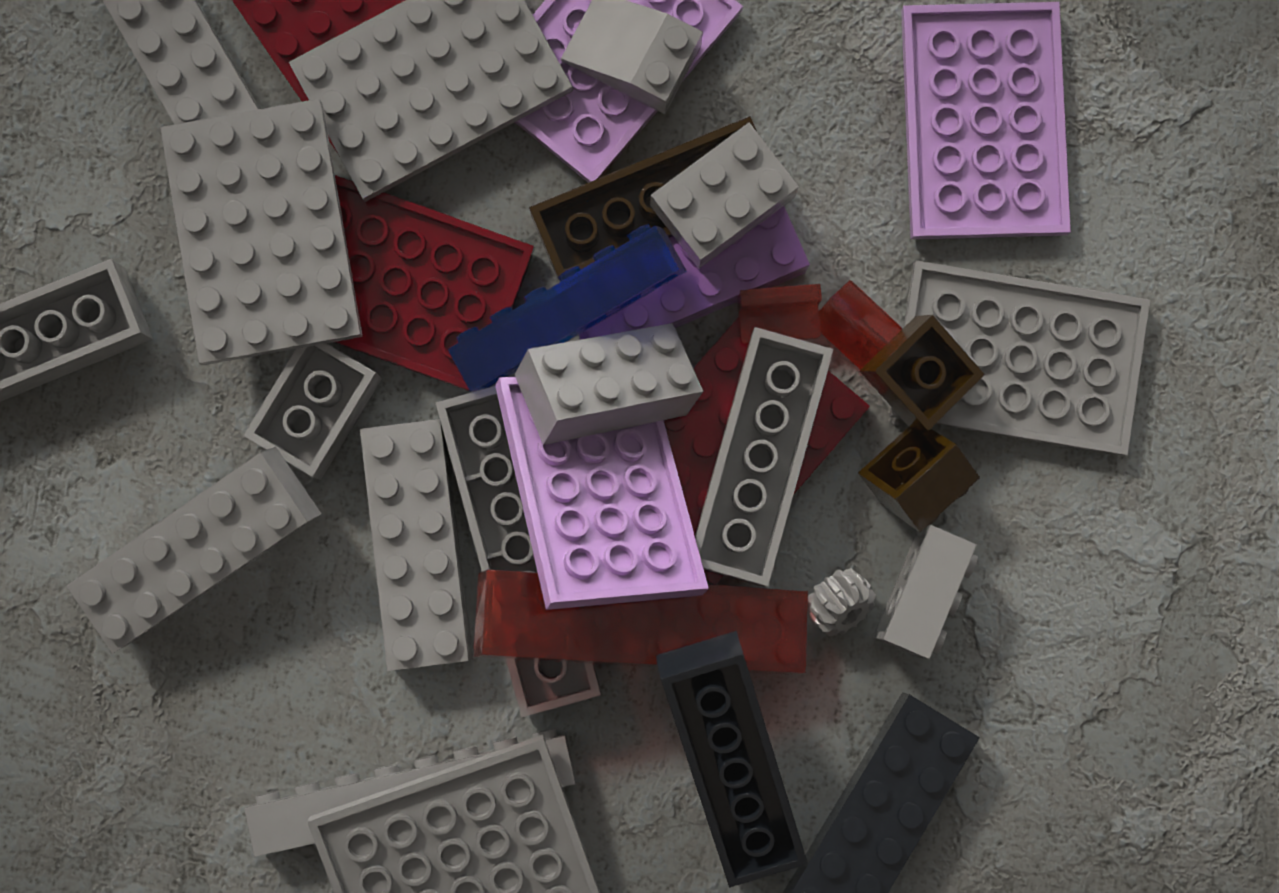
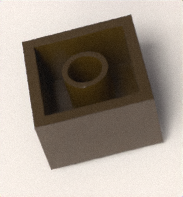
M933 315L915 316L860 370V373L911 430L929 431L985 375Z
M910 427L858 472L884 507L919 532L934 523L946 508L956 499L964 496L969 488L980 479L957 444L932 429L929 431L911 430Z

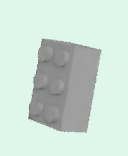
M749 122L651 194L650 206L697 268L700 269L794 199L799 186Z
M327 343L297 348L243 436L266 450L277 447L285 461L308 475L321 480L382 378L376 372Z
M932 525L925 527L921 532L917 531L873 638L920 658L930 659L932 652L938 654L947 634L946 631L942 630L948 615L954 616L962 599V593L957 592L963 577L969 578L976 566L978 556L973 553L977 544Z

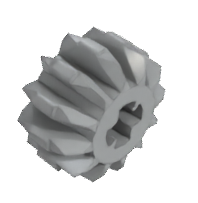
M852 568L845 569L844 571L836 570L832 576L824 577V581L821 584L814 586V592L808 595L806 599L808 603L806 611L815 626L819 627L823 632H826L829 636H834L838 633L842 635L848 629L857 627L861 620L867 618V612L871 611L875 606L874 599L876 594L873 592L869 582Z

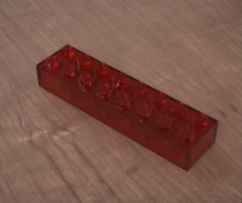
M487 569L478 574L473 657L658 667L656 659L658 654L737 631L749 673L802 674L806 673L808 591L708 585L709 589L700 596L546 610L538 573Z

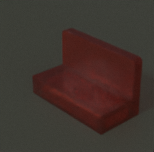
M851 280L842 286L809 321L860 370L903 329Z
M821 284L740 290L737 303L742 344H749L755 327L799 340L819 338L821 329L818 305L822 300Z

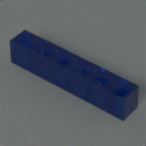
M649 224L637 228L627 236L629 242L616 249L614 245L600 250L593 255L595 262L582 270L580 266H575L558 276L560 283L547 290L545 286L537 288L524 297L526 303L513 310L511 307H506L490 317L492 323L481 330L478 327H473L456 337L458 343L450 347L448 351L470 392L490 388L497 383L499 377H508L515 373L528 349L568 342L686 273L687 270L665 230L658 226L651 228Z

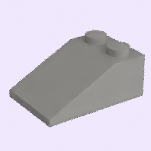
M592 0L563 53L561 61L666 114L701 48L703 31L667 13L627 0Z

